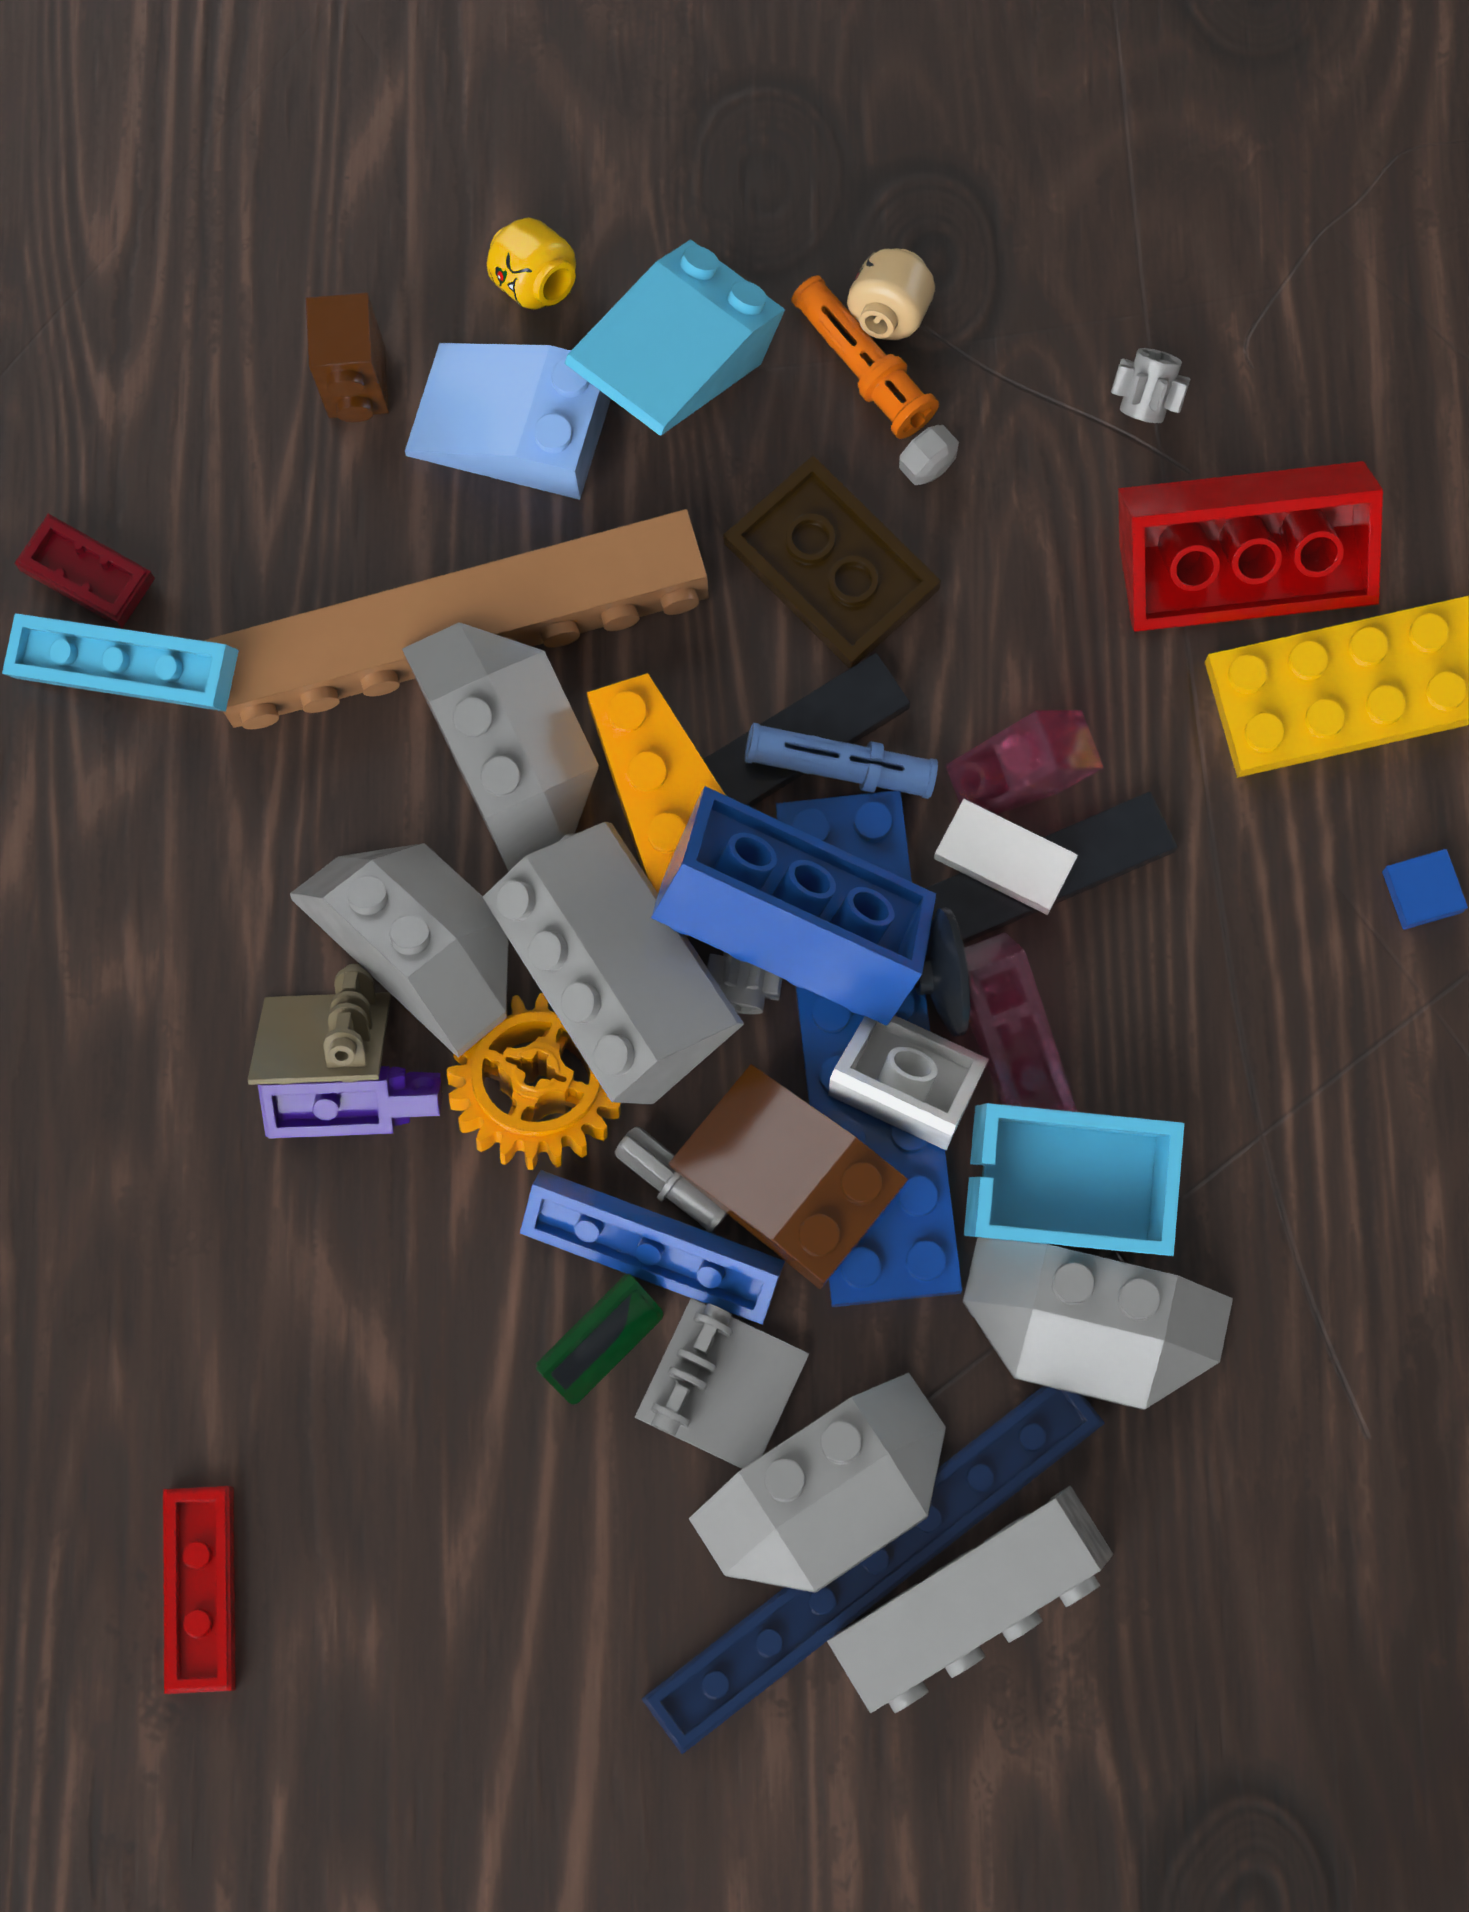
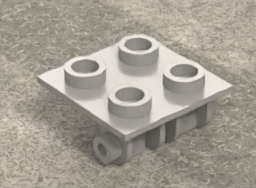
M691 1298L635 1418L743 1469L763 1456L809 1353L731 1317L732 1314L709 1303L705 1305Z

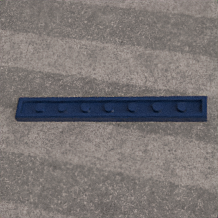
M1046 1386L1041 1387L938 1468L927 1519L816 1593L783 1588L643 1697V1702L680 1753L684 1754L1104 1425L1105 1422L1083 1395Z

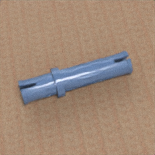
M754 722L749 731L744 759L746 763L754 762L799 771L805 774H814L858 783L862 791L873 793L876 787L918 795L925 799H929L932 795L938 770L937 759L930 758L929 760L885 751L882 743L870 741L867 747L814 735L761 726L759 723Z

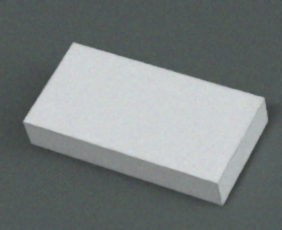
M963 799L935 852L934 859L1048 915L1078 855Z

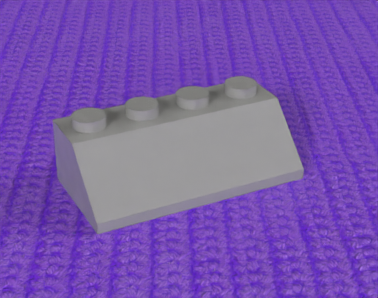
M602 822L526 855L482 898L610 1101L617 1103L654 1104L743 1026L744 1023L686 935L680 934L669 926L651 918L658 896L657 891L613 824Z

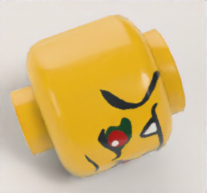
M529 217L515 220L494 235L487 257L488 276L498 288L520 306L536 310L555 305L569 294L575 282L576 259L574 250L565 239L542 221Z

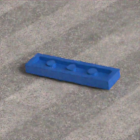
M540 1170L532 1184L520 1234L703 1303L715 1305L727 1312L762 1325L769 1311L785 1263L784 1260L543 1170Z

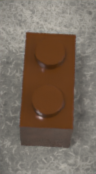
M368 293L307 297L306 315L309 368L328 417L339 418L346 422H362L369 420L376 414H389L385 345Z

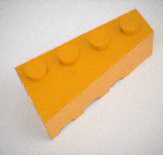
M646 673L587 692L589 709L642 870L657 893H659L664 874L703 788L706 786L723 795L725 793L650 675Z

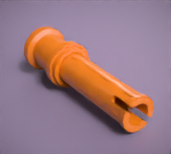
M813 276L803 282L793 293L792 303L803 312L828 345L834 349L858 377L859 394L867 402L874 401L892 422L891 431L899 439L907 438L923 428L938 410L939 401L931 393L924 394L906 373L907 364L901 357L894 354L886 355L873 338L861 328L860 323L850 314L842 302L826 286L821 276ZM830 317H833L835 319V321L841 326V328L856 344L855 346H852L848 342V340L830 321ZM893 393H898L905 402L901 403Z

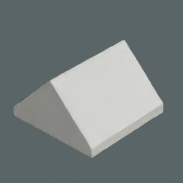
M895 1015L888 1026L864 1016L833 1070L829 1084V1096L947 1150L989 1059Z

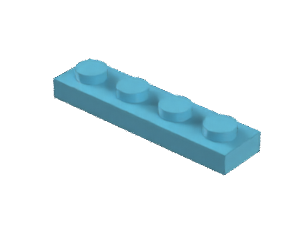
M15 613L2 674L21 680L226 712L239 650L221 643Z

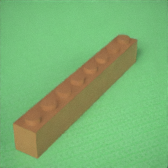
M684 509L204 641L226 644L239 650L226 712H223L233 728L243 726L245 729H260L273 725L279 720L280 715L302 709L307 713L323 712L337 706L340 702L339 699L360 693L374 697L395 691L399 688L401 682L415 679L402 649L458 622L529 646L544 643L546 647H560L576 641L580 637V633L602 627L607 631H618L635 625L640 620L639 617L664 611L667 615H676L690 611L698 606L699 601L709 598L708 581L688 510Z

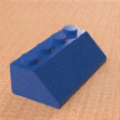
M705 786L664 874L651 918L669 926L680 934L689 935L720 949L739 961L748 962L777 975L796 987L807 989L836 1002L855 1014L864 1015L888 1026L923 973L936 893Z

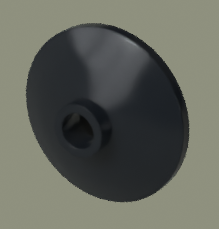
M945 907L938 908L932 919L923 973L915 984V990L918 995H931L941 1021L951 1035L956 1037L965 1035L968 1030L970 1019V985L960 928L952 910Z

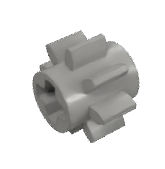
M1149 348L1138 349L1134 362L1122 358L1111 390L1112 394L1123 396L1120 411L1132 418L1150 423H1162L1167 409L1180 413L1190 382L1189 377L1178 375L1182 361L1169 353Z
M726 952L723 953V956L709 954L707 968L737 1013L761 1014L763 1013L765 998L779 1000L782 984L781 977L748 962L739 961Z

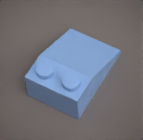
M439 343L407 442L405 454L408 457L580 500L611 398L564 364L571 350L551 345Z

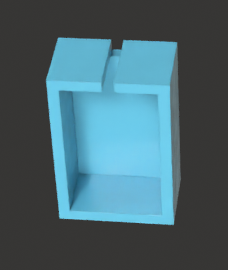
M991 1103L975 1106L970 1164L983 1165L982 1177H969L964 1236L1174 1256L1185 1123Z

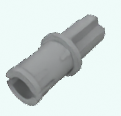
M636 1126L631 1129L618 1144L615 1150L616 1157L660 1192L657 1199L661 1202L666 1198L702 1225L706 1232L713 1233L728 1215L679 1173L668 1166V1163L675 1154L641 1127Z

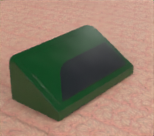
M625 1274L536 1363L537 1367L535 1369L570 1404L575 1405L662 1320L664 1316L663 1311L630 1274L628 1276Z

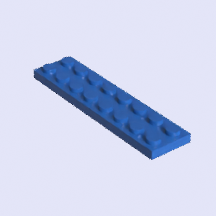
M901 791L776 803L777 820L912 882ZM914 986L895 1016L930 1031L926 995H918ZM796 987L809 1105L853 1134L908 1179L902 1190L830 1277L831 1306L841 1307L961 1294L962 1284L945 1150L829 1096V1084L833 1070L862 1022L864 1015L855 1014L846 1007L812 991Z

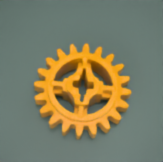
M540 993L537 997L533 1010H526L523 1001L518 995L512 996L511 1015H508L503 1022L459 1058L453 1053L454 1059L461 1065L447 1068L448 1084L456 1087V1089L448 1094L450 1108L456 1111L465 1110L458 1118L459 1128L462 1133L472 1132L480 1128L476 1137L477 1150L483 1152L492 1147L494 1143H500L501 1164L506 1165L517 1151H523L528 1170H534L539 1153L546 1152L552 1164L558 1168L562 1165L563 1147L569 1146L574 1153L583 1158L587 1155L585 1134H589L593 1138L602 1141L607 1138V1125L602 1117L619 1119L621 1103L610 1101L556 1013L549 1010L548 1001L543 993ZM532 1042L526 1047L512 1048L522 1043ZM565 1048L572 1052L585 1067L589 1076L588 1085L575 1081L574 1071L566 1067L561 1060ZM538 1075L547 1077V1079H540L535 1087L526 1084V1082L533 1083ZM486 1077L499 1081L500 1091L507 1094L512 1100V1106L508 1114L501 1111L489 1098L484 1087ZM549 1114H564L552 1120L537 1122Z

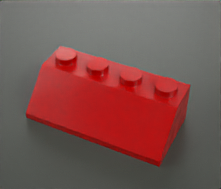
M1364 461L1118 488L1119 546L1131 625L1134 632L1379 605L1383 489Z

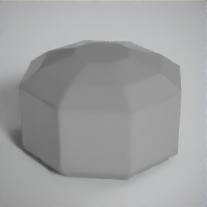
M944 425L928 427L915 437L900 454L899 469L914 485L932 482L946 472L954 462L959 442Z

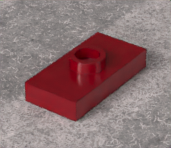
M49 513L14 563L24 574L121 629L155 580L150 570Z

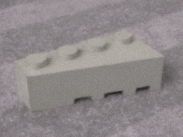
M1071 1486L1051 1497V1500L1042 1507L1016 1519L986 1539L983 1544L975 1549L972 1548L930 1574L924 1581L912 1585L827 1641L870 1714L889 1703L894 1713L901 1711L929 1692L923 1681L943 1668L947 1670L951 1678L961 1674L986 1657L980 1645L1001 1632L1008 1643H1010L1043 1621L1037 1612L1038 1609L1060 1597L1065 1607H1068L1100 1586L1094 1575L1103 1569L1114 1554Z

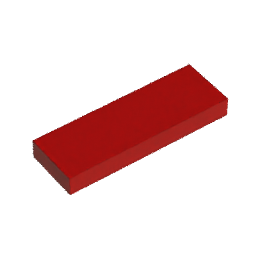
M234 1487L163 1489L164 1694L236 1690Z

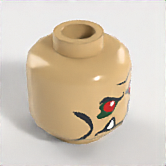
M898 248L882 249L873 252L863 262L849 290L847 300L849 312L860 323L861 328L872 337L883 340H900L910 337L920 327L933 300L935 292L934 278L924 261L914 252Z

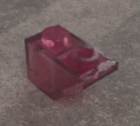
M1036 710L946 764L959 803L961 804L963 799H966L994 814L1056 795L1104 768L1082 710Z

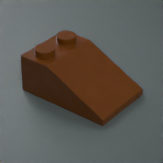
M752 1064L749 1065L668 1163V1166L679 1173L685 1180L820 1290L908 1181L904 1175L857 1137Z

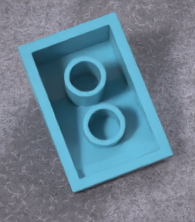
M690 239L657 260L568 353L564 364L661 436L762 364L785 309L769 298L759 286L746 281L719 261L713 252L699 246Z

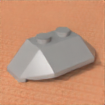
M460 622L403 648L402 651L508 872L526 855L560 841L566 834L575 833L599 764L545 651Z
M425 843L338 856L290 893L292 901L458 1058L507 1018L509 939L482 898L483 896Z
M977 1237L962 1302L972 1317L975 1318L1014 1379L1145 1410L1220 1363L1233 1298L1178 1275L1042 1243Z
M906 1373L850 1397L737 1472L689 1520L726 1577L746 1579L816 1593L928 1518L946 1427L910 1373Z

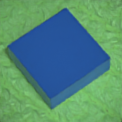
M1447 849L1388 865L1382 871L1403 930L1461 914L1468 908Z

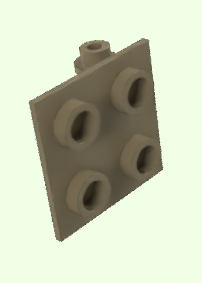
M349 964L340 970L335 977L334 987L336 994L265 997L248 1075V1085L379 1080L391 994L389 992L375 993L374 982L370 973L360 964Z

